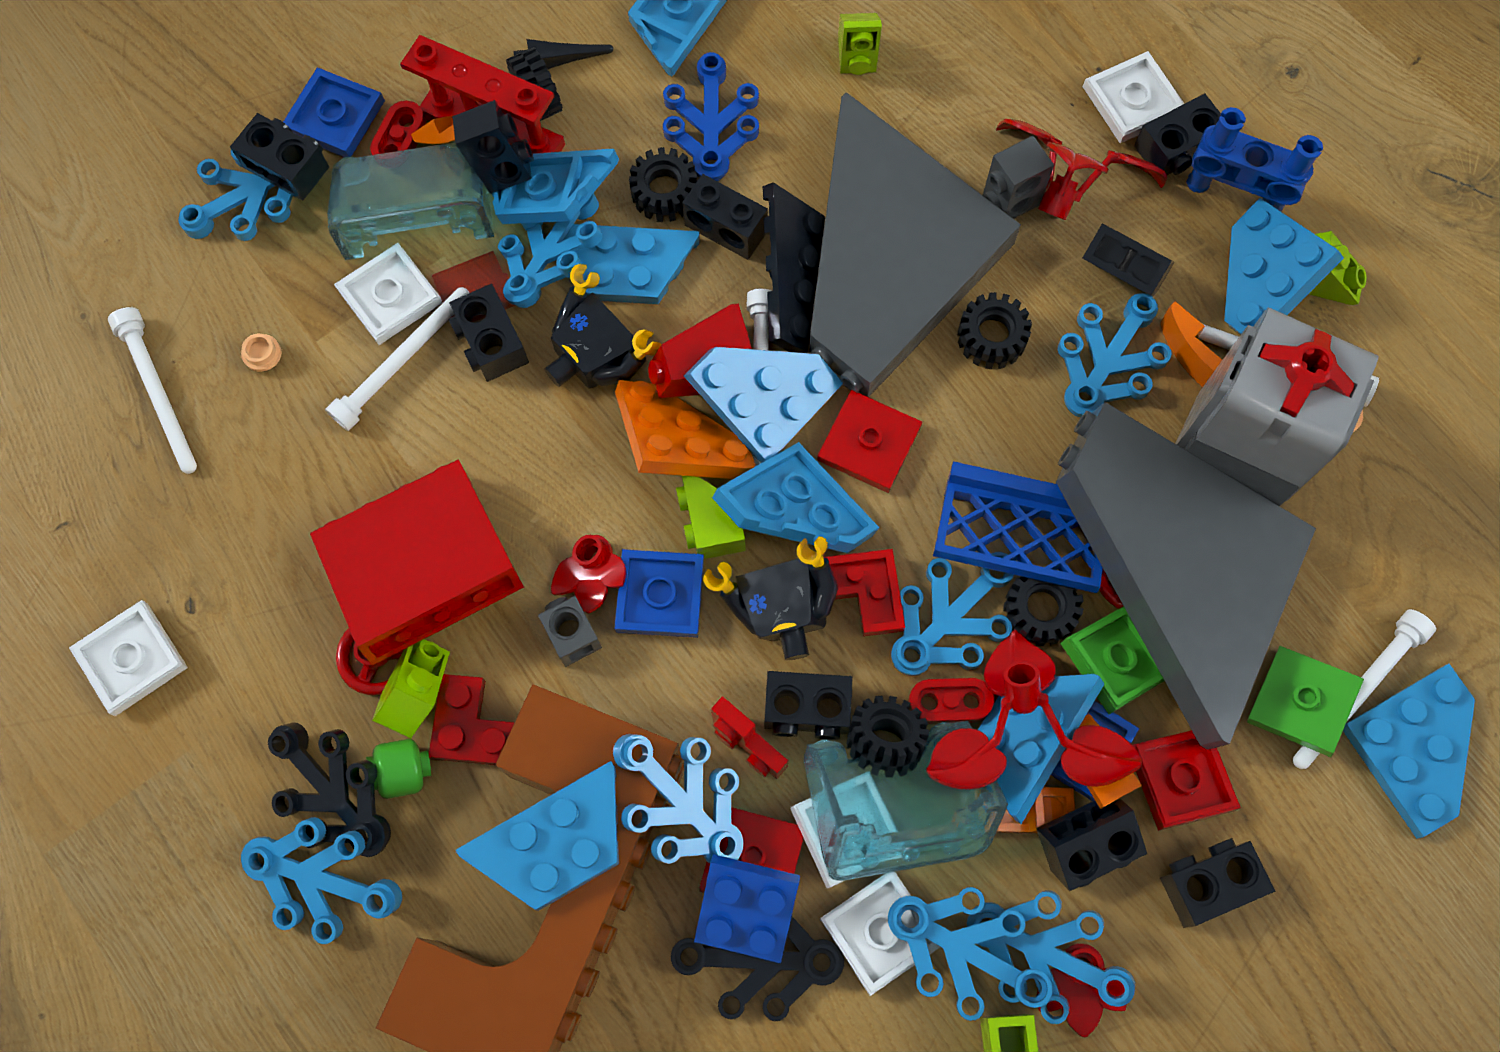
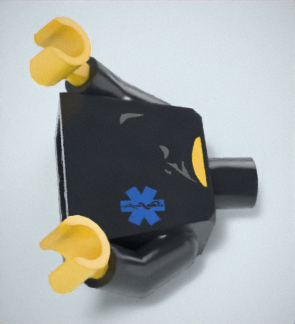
M584 264L575 265L570 272V279L574 286L569 288L552 329L551 341L559 357L544 368V370L558 387L574 375L589 389L598 385L618 384L619 380L629 381L646 362V355L654 356L661 346V343L655 341L647 346L648 339L653 336L652 331L639 330L633 336L593 292L589 295L587 294V288L596 287L599 284L600 277L597 272H591L584 282L583 274L587 269V265Z
M820 536L814 542L816 551L809 548L808 541L804 538L797 547L798 559L735 576L736 582L730 581L732 569L725 562H720L717 567L724 579L716 578L710 569H707L704 574L703 581L706 587L712 591H721L720 596L727 606L752 634L757 635L759 639L781 640L785 660H796L809 656L805 633L825 627L826 617L830 614L838 591V585L829 560L823 558L828 548V542Z

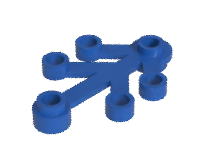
M709 52L704 54L697 63L698 80L704 85V114L686 99L685 90L682 86L671 84L663 91L665 106L670 110H676L704 135V146L685 132V123L678 116H669L664 120L663 133L668 141L677 143L693 157L692 162L698 177L705 174L719 181L729 170V157L746 142L753 141L758 137L759 122L754 116H742L737 121V131L720 145L719 134L746 110L753 109L758 105L759 91L753 84H742L737 89V98L719 113V85L726 79V63L717 53ZM745 94H751L754 97L751 99H745L742 96ZM672 95L680 96V98L676 100H672L669 97ZM673 126H676V127H679V128H680V129H679L678 131H676V132H672V131H669V130H668L670 127H673ZM745 126H752L754 129L751 131H745L742 128ZM716 160L713 164H708L705 161Z

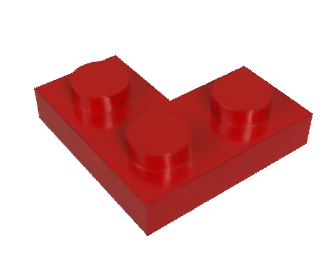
M893 549L823 557L829 560L838 585V591L834 600L857 597L863 637L897 633L905 630Z
M443 674L438 692L429 748L430 759L496 765L515 722L480 719L486 682L483 677Z
M722 696L711 708L714 723L712 726L716 729L714 734L729 748L734 749L738 745L749 755L746 762L765 778L770 773L778 779L788 767L789 760L756 733V724Z

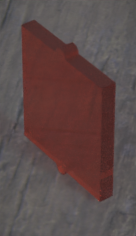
M494 251L431 275L442 302L460 287L466 288L471 293L492 283L505 310L516 306L510 304L504 297L503 288L509 276L507 273L502 272ZM478 314L474 316L470 322H475L480 319H483L486 317V315Z

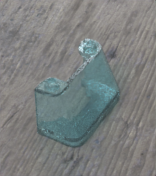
M455 141L448 144L364 157H345L332 167L327 210L328 229L345 260L363 258L364 244L368 242L370 246L378 245L377 235L450 224L453 233L461 232L460 226L467 227L473 230L476 240L494 237L488 190L456 146Z
M968 721L942 722L933 726L929 731V736L917 767L913 771L908 768L907 774L901 777L897 770H895L893 778H885L884 770H879L878 776L871 774L872 766L870 765L863 770L858 766L860 757L855 760L852 758L847 759L845 747L839 742L821 740L814 744H807L804 754V766L822 857L831 879L837 881L850 880L957 861L977 856L989 848L1008 806L997 780L977 789H956L936 782L926 772L937 743L946 734L954 730L971 728Z

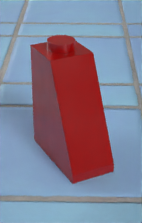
M739 303L730 304L661 344L653 359L649 362L648 367L650 381L656 385L659 399L700 395L686 380L684 375L710 349L714 347L752 349Z

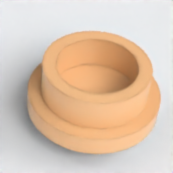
M253 334L247 337L242 344L241 358L245 365L253 371H268L275 367L281 358V347L277 340L270 335Z

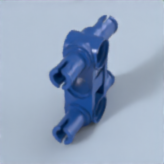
M1233 107L1224 109L1220 114L1221 116L1217 124L1209 126L1204 130L1200 143L1193 155V169L1186 180L1189 189L1197 193L1205 192L1209 189V185L1214 179L1263 197L1264 201L1279 211H1282L1285 205L1298 203L1307 182L1313 175V163L1322 153L1320 151L1323 150V144L1319 138L1305 135L1298 140V144L1292 151L1239 132L1246 121L1244 113Z

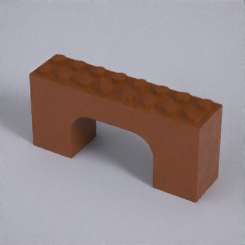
M532 684L495 766L508 777L552 795L612 761L616 768L615 786L618 813L617 841L619 845V864L551 903L532 946L520 958L509 964L495 966L437 940L416 938L375 1029L427 1052H559L563 1043L567 1040L571 1042L582 1015L576 1013L581 998L591 996L599 978L600 971L594 969L600 953L608 954L615 940L618 929L613 927L612 924L619 909L624 912L626 911L634 894L635 886L630 883L636 867L643 870L651 853V844H649L648 838L653 826H650L648 830L642 833L629 831L622 824V812L630 804H640L646 807L669 806L664 796L640 771L625 770L616 764L613 757L614 745L621 736L626 734L645 736L652 744L653 758L679 784L684 774V763L680 755L679 744ZM636 745L632 749L634 761H638L642 756L640 745ZM640 810L635 811L632 815L631 821L634 826L639 825L642 821Z

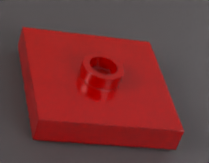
M851 390L817 455V461L889 493L923 422Z
M1192 730L1133 744L1142 758V765L1136 773L1158 831L1231 813L1241 808L1217 747L1207 750L1200 746Z
M731 807V824L740 830L743 837V850L738 860L795 874L804 840L798 825ZM727 837L723 838L720 842L719 847L722 853L725 852L728 846ZM706 862L699 887V892L703 893L710 868V863Z

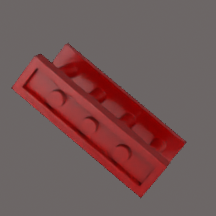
M422 35L418 36L400 63L402 69L427 79L430 91L420 104L426 120L431 121L437 118L457 115L495 100L504 114L509 113L512 116L519 139L527 140L533 154L561 152L564 148V136L543 128L540 119L554 98L553 92Z

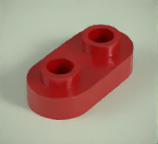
M408 100L397 102L389 108L370 146L372 156L380 168L387 171H395L403 168L409 162L418 142H414L411 134L426 124L423 111L417 103ZM407 123H413L409 127H403ZM393 152H397L395 155L388 156Z
M978 678L926 679L918 682L911 690L908 702L911 703L909 710L912 711L917 707L922 712L920 719L926 718L928 724L973 723L981 721L989 714L994 705V695L987 688L985 682ZM967 695L974 696L978 701V706L973 709L968 708L964 704L963 698ZM927 696L932 697L936 702V708L933 710L925 709L922 706L921 699Z

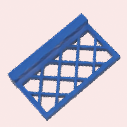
M953 461L944 493L945 497L935 542L934 557L1093 593L1099 591L1103 567L1095 553L1092 555L1090 552L1093 550L1090 544L1084 545L1072 531V529L1080 525L1057 484ZM953 498L971 502L977 510L961 517L952 505ZM997 508L1008 510L1017 519L1002 526L991 512ZM983 517L994 532L979 539L968 524ZM1037 517L1049 519L1057 529L1043 536L1032 520ZM949 518H951L953 523L948 525ZM1021 526L1035 540L1022 548L1008 534ZM958 529L971 543L962 549L944 545L946 536ZM1061 535L1075 549L1062 558L1049 543ZM1000 538L1011 554L1004 558L992 556L985 546ZM1040 547L1052 563L1046 567L1036 566L1032 564L1026 555ZM1081 556L1092 569L1091 578L1074 574L1067 564Z

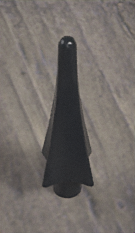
M526 39L527 50L535 47L540 53L541 59L544 60L547 69L589 57L609 54L614 49L610 44H570ZM526 50L513 51V54L515 56Z

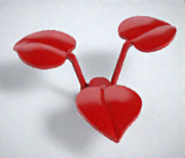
M1004 119L996 128V131L1016 129L1031 133L1039 138L1046 145V148L1050 150L1049 158L1053 162L1054 167L1038 209L1063 220L1067 219L1074 201L1080 202L1083 194L1101 173H1108L1109 169L1107 167L1112 163L1130 164L1140 168L1153 177L1160 188L1167 181L1165 171L1151 162L1128 154L1108 150L1106 154L1108 156L1100 163L1085 154L1074 153L1070 148L1063 146V142L1055 136L1021 120ZM1058 154L1068 164V169L1064 177L1057 174L1055 181H1053L1056 156ZM1082 168L1095 169L1076 191L1078 183L1071 180L1074 171Z
M1013 630L994 650L984 670V680L987 688L995 695L1006 696L1001 699V711L993 738L988 740V737L983 732L971 728H961L946 734L935 746L926 772L936 782L956 789H977L993 783L1003 774L1007 766L1006 756L996 747L1001 743L1009 710L1013 709L1017 713L1028 714L1033 712L1037 706L1042 707L1060 744L1068 748L1061 756L1063 771L1069 778L1079 784L1098 787L1114 783L1139 770L1142 765V758L1130 742L1116 732L1102 726H1081L1075 730L1072 740L1067 738L1049 704L1048 695L1041 692L1054 681L1056 675L1055 664L1048 654L1030 643L1017 630Z

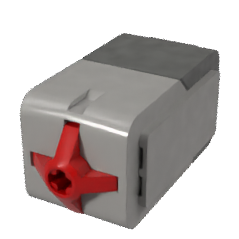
M1268 307L1254 326L1248 325L1202 387L1175 444L1276 505L1281 506L1348 444L1374 383V380L1370 378L1379 356Z

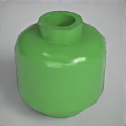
M412 739L376 745L372 756L366 757V760L372 762L377 769L374 790H377L382 798L388 799L418 793L423 787V777L431 776L428 751L419 752L417 743Z

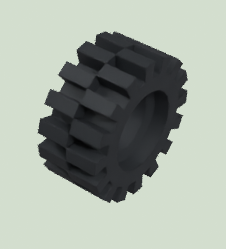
M535 47L506 59L510 74L554 93V98L540 121L563 111L560 96L556 91V85L553 83L552 76Z
M664 147L658 148L657 155H653L652 150L646 151V160L639 156L636 159V166L632 165L630 169L629 184L636 209L640 213L644 210L645 217L650 220L653 214H656L657 222H663V218L666 215H669L670 222L675 221V213L679 212L681 217H684L682 202L697 182V174L693 162L688 163V156L684 153L678 158L677 150L673 148L670 149L669 154H665ZM664 176L672 177L678 182L677 188L669 193H656L649 187L654 179Z
M997 292L989 293L987 300H985L982 294L977 297L975 303L971 301L967 305L960 321L957 336H960L958 340L959 348L965 347L963 355L967 359L971 355L974 356L973 364L979 366L982 360L986 361L985 369H992L994 363H997L998 369L1006 367L1007 361L1012 365L1017 361L1018 356L1022 355L1031 334L1032 322L1027 320L1029 312L1026 308L1021 311L1019 310L1021 305L1019 300L1015 299L1010 304L1008 302L1010 295L1003 293L1002 299L997 300ZM987 320L998 321L1007 327L1009 336L1002 342L989 341L981 335L979 327Z
M1020 576V578L1017 577L1005 597L1007 599L1004 603L1003 611H1007L1006 617L1014 627L1012 631L1017 630L1029 642L1031 640L1036 641V646H1044L1048 642L1051 646L1057 644L1061 639L1064 640L1077 626L1078 620L1083 614L1084 608H1080V605L1084 600L1083 595H1077L1078 589ZM1037 592H1045L1053 596L1058 604L1057 616L1049 621L1036 619L1028 609L1029 597Z
M875 696L874 703L868 698L863 701L862 707L858 705L855 709L846 742L847 749L851 748L849 755L853 760L860 757L858 766L863 770L868 765L872 766L871 774L878 776L879 770H884L885 778H893L894 772L897 770L900 777L907 774L908 768L913 771L921 760L929 736V730L926 729L928 725L926 718L920 719L922 712L917 707L910 711L911 703L906 700L903 701L902 705L896 704L897 697L889 696L888 702H884L883 696ZM883 730L891 732L902 741H885L876 736L873 731Z

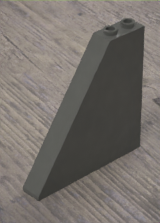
M847 92L841 97L809 352L811 354H819L828 366L840 376V380L847 389L870 397L1015 244L1021 224Z
M1104 402L1092 413L1086 411L1076 424L1074 432L1078 436L1074 445L1070 444L1059 459L1058 465L1062 467V470L1056 480V484L1200 746L1208 750L1228 745L1232 740L1316 528Z

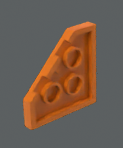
M618 381L615 395L638 473L734 479L756 466L751 452L733 432L678 397L659 399L656 385L645 381Z

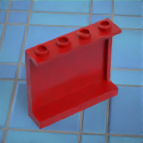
M459 459L448 465L441 466L434 472L405 484L373 502L366 503L361 508L337 520L330 521L323 527L310 533L354 642L372 666L524 588Z

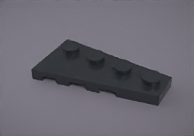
M772 182L762 187L763 200L769 201V216L764 218V233L770 235L771 255L766 256V272H769L773 290L767 292L769 341L788 352L807 353L825 216Z

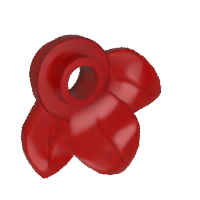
M585 535L575 543L572 556L566 558L558 565L552 579L551 593L556 596L574 592L583 611L590 614L604 603L608 594V587L619 588L624 585L626 578L625 564L620 557L613 554L611 544L600 535Z
M1074 944L1064 950L1077 958H1083L1087 963L1102 970L1106 969L1101 954L1090 945ZM1056 968L1050 969L1060 995L1064 996L1069 1003L1070 1010L1066 1021L1079 1036L1085 1038L1094 1031L1101 1019L1104 1008L1112 1011L1126 1010L1127 1004L1120 1007L1111 1006L1101 999L1097 988ZM1111 980L1107 983V989L1110 994L1120 996L1125 992L1124 985L1120 981ZM1058 1001L1047 1003L1048 1012L1062 1008V1014L1064 1013L1063 1006Z

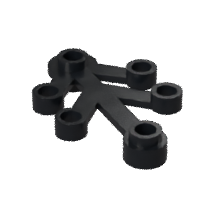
M292 722L276 727L268 738L270 752L281 759H289L318 793H299L293 788L277 792L272 798L274 812L280 817H286L298 811L336 812L346 825H327L322 820L326 827L325 837L322 841L307 848H314L325 842L334 843L338 836L348 831H357L365 840V849L360 854L361 856L372 857L381 853L390 840L391 829L387 820L381 815L376 814L374 782L377 779V769L375 765L368 760H362L351 764L347 768L346 751L349 748V738L343 730L335 729L323 733L318 741L320 752L325 757H328V776L306 751L309 744V736L301 724ZM332 737L336 741V749L332 746ZM359 769L364 772V781L359 776ZM348 783L351 787L357 789V807L349 799ZM285 797L289 801V808L285 804ZM307 825L306 834L313 839L312 827ZM346 838L345 843H350L354 849L353 842Z
M792 916L787 936L800 952H783L781 963L724 949L704 948L702 944L694 942L693 938H685L678 941L671 951L672 965L676 971L683 975L697 974L703 967L755 969L736 989L728 991L720 997L718 1010L727 1019L738 1018L743 1013L745 1004L780 970L799 971L780 993L768 995L763 1002V1012L769 1020H783L789 1012V1007L812 984L824 986L835 982L840 977L844 967L843 954L836 944L824 939L814 941ZM687 948L695 949L698 954L697 962L692 966H686L681 960V954ZM820 953L827 955L830 960L829 968L823 972L816 970L813 965L814 957ZM728 996H735L740 1002V1009L735 1014H728L723 1009V1001ZM772 998H779L784 1002V1012L779 1016H772L767 1010V1004Z

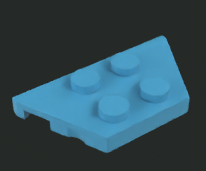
M637 0L628 11L629 22L665 72L673 77L727 0Z
M614 149L533 154L534 161L530 162L532 179L492 194L494 197L493 206L495 214L502 224L571 221L619 162V157Z
M573 224L563 240L575 236L580 224ZM597 225L603 235L601 242L594 247L580 249L576 253L582 263L587 265V269L583 274L584 282L591 272H597L600 277L599 284L596 287L587 288L586 292L588 295L593 292L601 301L659 304L668 291L669 283L676 279L683 269V262L691 250L698 247L700 234L699 231Z
M1096 674L1055 676L1051 685L1041 691L1048 695L1049 704L1064 734L1070 740H1072L1075 730L1081 725L1104 686V682ZM998 696L992 710L978 729L988 737V740H991L994 736L1001 711V699L1006 696ZM1037 706L1033 712L1028 714H1020L1013 709L1009 710L1001 743L996 747L1006 756L1007 766L1003 774L990 785L1010 815L1020 824L1024 821L1063 752L1066 750L1060 744L1041 706Z
M612 761L606 763L456 849L458 856L534 910L539 911L619 864L615 766Z

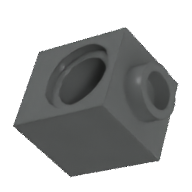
M576 596L567 599V597L558 598L546 605L545 611L538 615L565 667L602 648ZM574 620L579 623V627L573 635L561 636L558 634L559 627L565 621Z

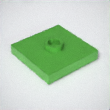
M1124 606L1069 636L1060 643L1081 675L1096 674L1100 676L1104 686L1097 698L1108 714L1113 713L1165 681Z
M1279 646L1247 723L1332 757L1364 678Z

